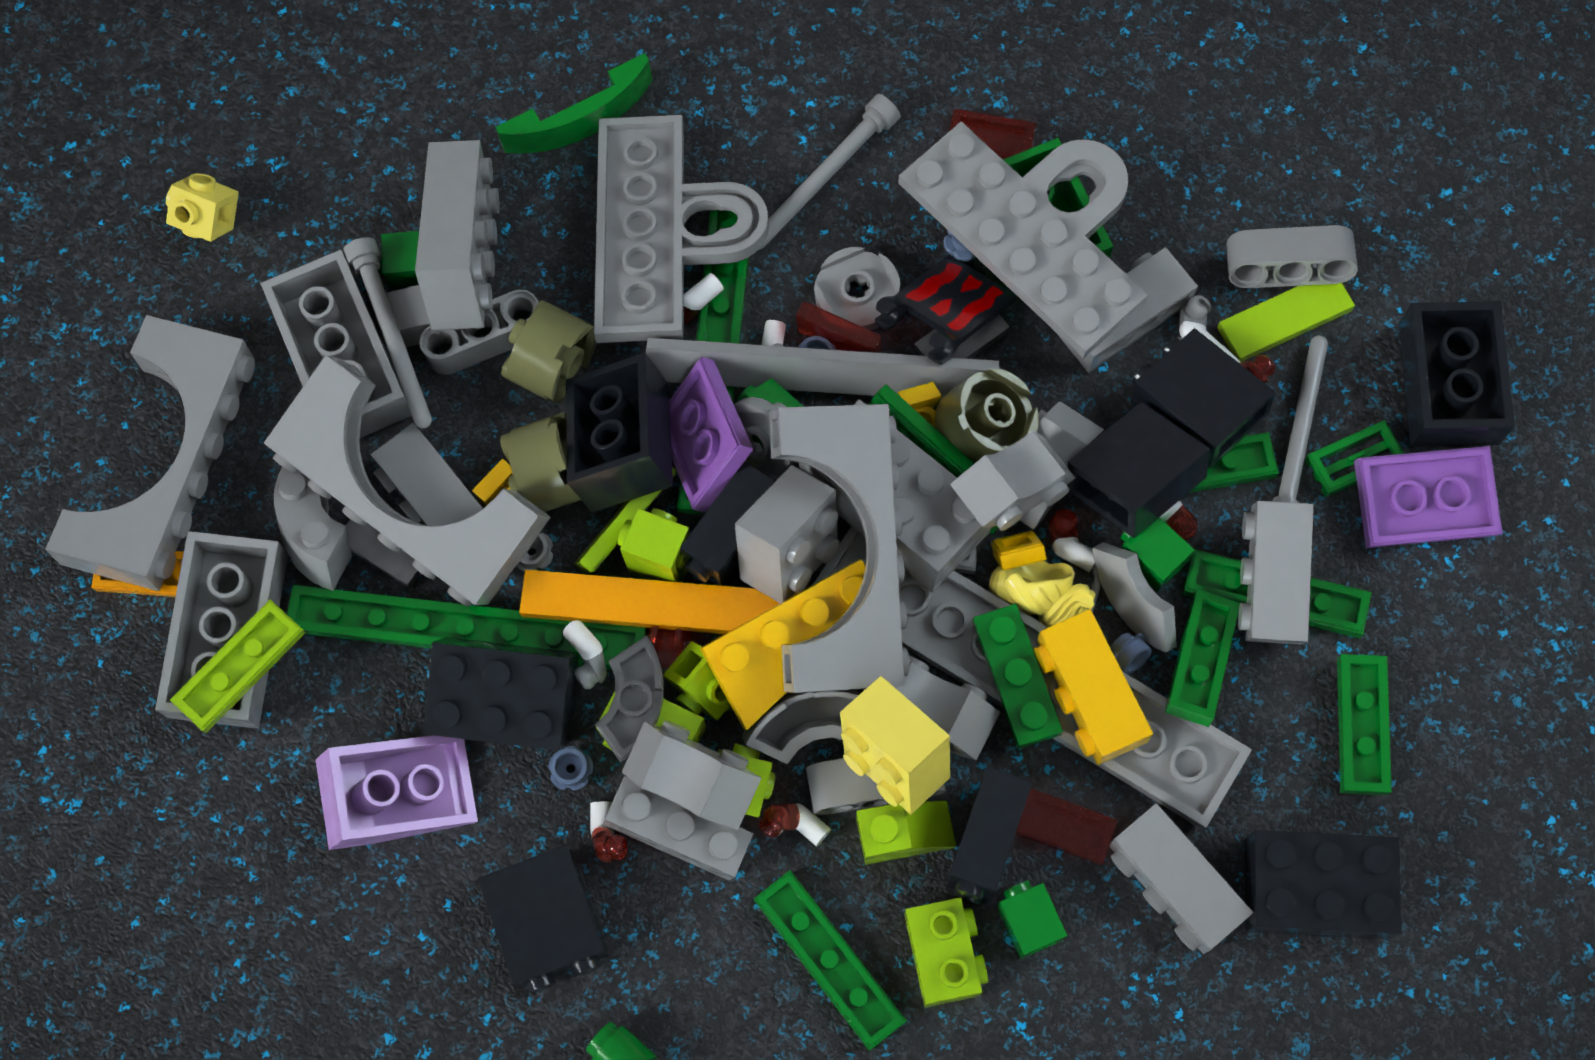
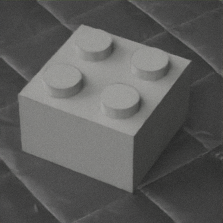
M791 465L735 523L740 580L779 603L792 597L795 592L803 591L808 585L812 574L822 563L830 562L839 548L836 490Z

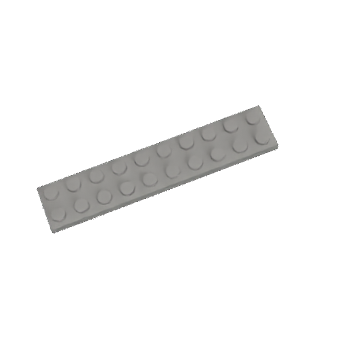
M851 526L839 544L835 556L825 565L814 584L857 560L862 559L866 566L865 537ZM904 570L903 582L899 583L900 601L905 603L907 610V625L905 629H901L902 647L959 682L971 684L981 689L988 695L987 699L1002 707L972 619L975 616L1010 606V604L955 571L932 593ZM1019 610L1034 651V648L1038 647L1036 642L1040 631L1048 627ZM1040 667L1063 730L1061 736L1053 739L1097 765L1093 756L1086 757L1079 747L1075 737V731L1079 730L1072 713L1065 715L1057 702L1054 690L1059 687L1052 673L1048 672L1045 674ZM1123 672L1153 735L1147 744L1098 766L1200 829L1205 830L1252 749L1211 724L1209 727L1164 713L1167 698Z

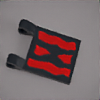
M949 254L896 295L881 298L876 304V310L881 315L875 318V323L885 330H890L898 323L904 313L908 311L937 330L929 340V344L934 349L928 353V358L939 365H943L950 359L960 344L1013 304L1016 295Z

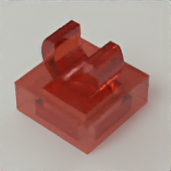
M655 625L647 628L646 636H648L654 646L661 667L669 668L693 640L694 634L693 631H684L677 628L676 630L659 629Z

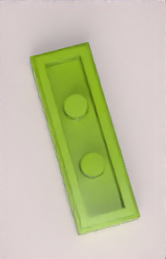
M1342 283L1297 286L1220 321L1217 329L1230 352L1243 362L1352 312L1355 304Z
M672 467V473L674 477V475L676 474V469ZM662 490L624 502L573 565L584 574L594 572L618 544V537L627 519L633 521L638 508L645 511Z
M270 599L170 701L201 731L207 733L306 632Z

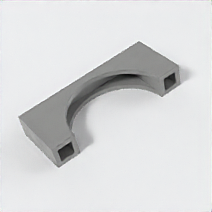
M146 315L130 353L144 372L165 380L180 393L185 411V432L179 453L159 482L143 495L126 504L95 512H77L62 509L45 550L62 566L160 591L164 579H168L174 570L176 562L174 553L181 538H185L187 531H190L192 510L197 498L200 499L207 489V473L213 459H217L222 452L224 445L223 434L229 420L232 421L237 415L240 403L239 395L244 382H249L253 376L255 360L243 339Z
M325 355L265 440L264 444L276 452L273 459L293 473L299 470L310 479L307 485L317 494L326 499H331L333 496L345 505L342 512L348 518L362 526L368 523L379 531L377 539L386 547L397 553L403 550L415 560L412 566L421 574L432 580L439 577L450 586L447 592L455 600L467 607H470L471 604L488 605L551 517L520 493L509 489H502L496 498L478 513L448 525H423L394 511L383 501L371 485L360 453L359 438L362 415L376 385L342 359Z
M889 404L777 408L769 412L771 459H784L806 464L832 479L853 503L862 522L866 540V566L862 584L854 601L844 615L835 624L815 637L794 644L781 645L784 692L801 693L865 689L880 676L894 687L904 686V676L909 674L910 660L907 649L902 648L901 629H905L907 625V610L905 603L900 601L899 583L903 582L904 561L901 555H897L896 536L901 534L902 519L900 510L894 508L893 490H897L899 485V469L897 463L892 462L891 444L895 443L897 429L894 416H889Z

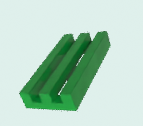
M1383 420L1308 454L1304 461L1308 467L1311 466L1313 469V477L1316 482H1320L1322 485L1321 491L1326 498L1357 483L1355 471L1334 481L1330 478V476L1354 466V460L1363 457H1374L1389 449L1392 453L1391 455L1405 453L1386 420ZM1382 435L1384 439L1380 443L1327 467H1324L1321 462L1376 436Z

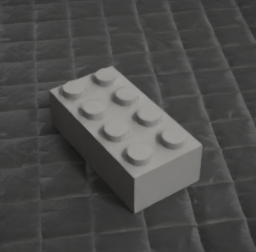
M480 140L428 142L415 273L431 330L484 328L485 310L492 309V289L487 280L488 277H494L495 275L493 251H490V245L497 244V226L495 219H492V215L499 214L500 202L498 189L490 187V184L493 182L492 161L490 157L484 158Z
M342 250L333 252L260 283L302 386L308 381L325 355L342 359L376 385L362 415L360 438L412 416L387 348L355 273L350 269Z
M859 399L854 405L866 404ZM897 430L895 443L891 444L892 462H896L899 469V485L897 490H893L894 508L900 510L902 519L901 534L896 536L897 555H901L903 558L904 570L933 593L990 533L991 527L983 528L952 488L950 483L957 477ZM799 463L801 471L836 490V509L838 515L865 537L858 512L846 493L827 475L806 464Z
M187 531L155 708L157 712L169 719L191 721L170 699L270 599L280 607L288 552L278 541ZM268 672L216 724L259 728Z

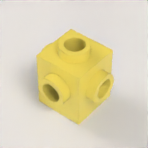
M201 173L191 174L171 185L166 196V205L168 207L166 224L181 229L189 237L202 238L211 242L233 230L239 191L217 183L209 175Z

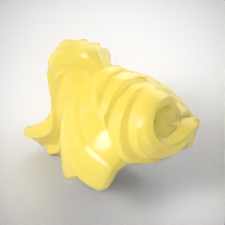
M1040 561L1007 570H1002L998 566L993 571L989 581V590L992 594L1010 605L1017 604L1018 609L1027 615H1038L1040 623L1047 627L1092 609L1095 606L1093 601L1096 597L1095 592L1090 590L1088 585L1081 583L1073 585L1074 570L1065 563L1049 564L1046 561Z

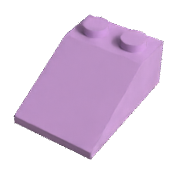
M433 735L331 747L316 759L329 850L376 844L478 822L464 739Z

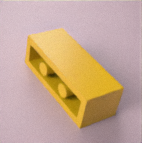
M1091 609L1040 631L1036 642L1038 647L1034 648L1036 659L1045 674L1048 672L1052 673L1059 687L1054 690L1061 710L1065 715L1072 713L1079 728V730L1075 731V737L1083 754L1086 757L1092 755L1098 766L1147 744L1153 732Z

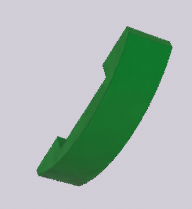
M644 53L609 70L608 75L611 87L542 121L539 120L532 108L496 126L495 128L505 153H536L561 148L599 132V119L620 118L640 99L652 82L649 59Z

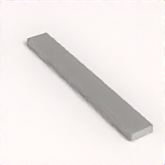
M647 338L646 345L647 356L667 382L682 383L702 356L714 360L725 386L749 387L754 385L758 387L773 378L785 390L875 396L885 384L897 393L901 390L934 382L941 394L939 399L941 400L946 393L971 375L987 371L988 369L999 368V361L950 358L943 365H939L929 359L928 356L661 338Z

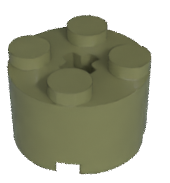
M541 300L527 321L519 319L513 326L509 335V342L514 344L502 367L501 376L548 401L561 404L566 400V379L574 377L580 366L587 369L596 347L594 326Z
M993 368L971 375L942 397L935 412V428L975 464L985 455H992L1005 450L1030 432L1034 431L1037 433L1039 414L1037 407L1033 409L1027 397L1031 392L1026 384L1006 370Z
M558 413L514 428L510 433L501 436V447L504 455L510 462L513 473L508 480L510 490L517 491L543 512L581 500L567 484L566 413Z

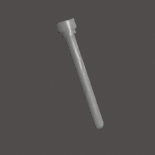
M876 94L865 106L866 112L862 115L863 121L768 218V235L760 249H763L875 132L881 133L883 129L889 130L901 118L899 110L887 97Z
M363 237L355 239L343 248L344 256L350 269L362 277L414 423L419 428H427L432 422V417L378 273L380 268L379 262L382 259L379 247L374 238Z
M1320 335L1313 337L1310 341L1279 494L1273 498L1274 502L1299 503L1296 497L1328 346L1327 339Z

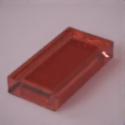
M960 109L953 110L949 131L958 123L963 122L1001 159L1032 148L1036 129L1035 122Z
M808 302L801 304L796 314L798 332L809 337L822 336L838 350L881 353V336Z
M1031 788L1015 834L1102 866L1118 820Z

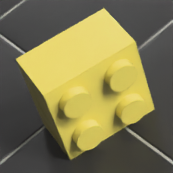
M882 676L876 679L840 712L845 762L857 775L863 776L866 774L877 784L876 787L880 795L890 805L896 807L899 804L911 815L950 779V735Z

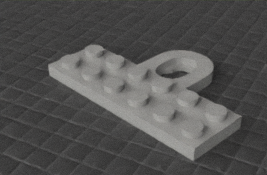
M682 115L599 119L594 336L596 343L647 341V338L684 339V265L738 262L757 252L767 238L769 231L767 207L761 196L750 187L735 182L684 184V123ZM705 210L732 211L738 217L737 222L732 227L720 229L708 236H695L684 227L685 222L691 215Z
M960 122L899 175V185L1083 358L1146 302L1148 294L1088 239L1117 213L1124 202L1127 192L1128 173L1126 166L1120 156L1107 145L1093 140H1074L1064 143L1053 150L1022 178L963 122ZM1078 175L1089 176L1095 182L1096 189L1089 196V204L1077 212L1068 213L1060 211L1053 207L1048 200L1047 192L1058 182L1071 181Z

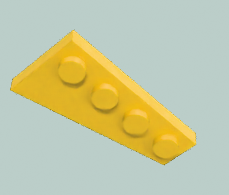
M862 559L849 564L700 648L744 730H748L787 693L784 692L781 645L794 644L815 637L835 624L844 615L854 601L862 584L865 573V564Z

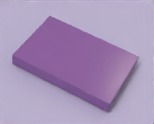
M701 356L669 400L673 463L692 509L706 513L753 451V446L714 360Z
M1490 446L1363 457L1354 460L1366 548L1492 537L1503 534Z

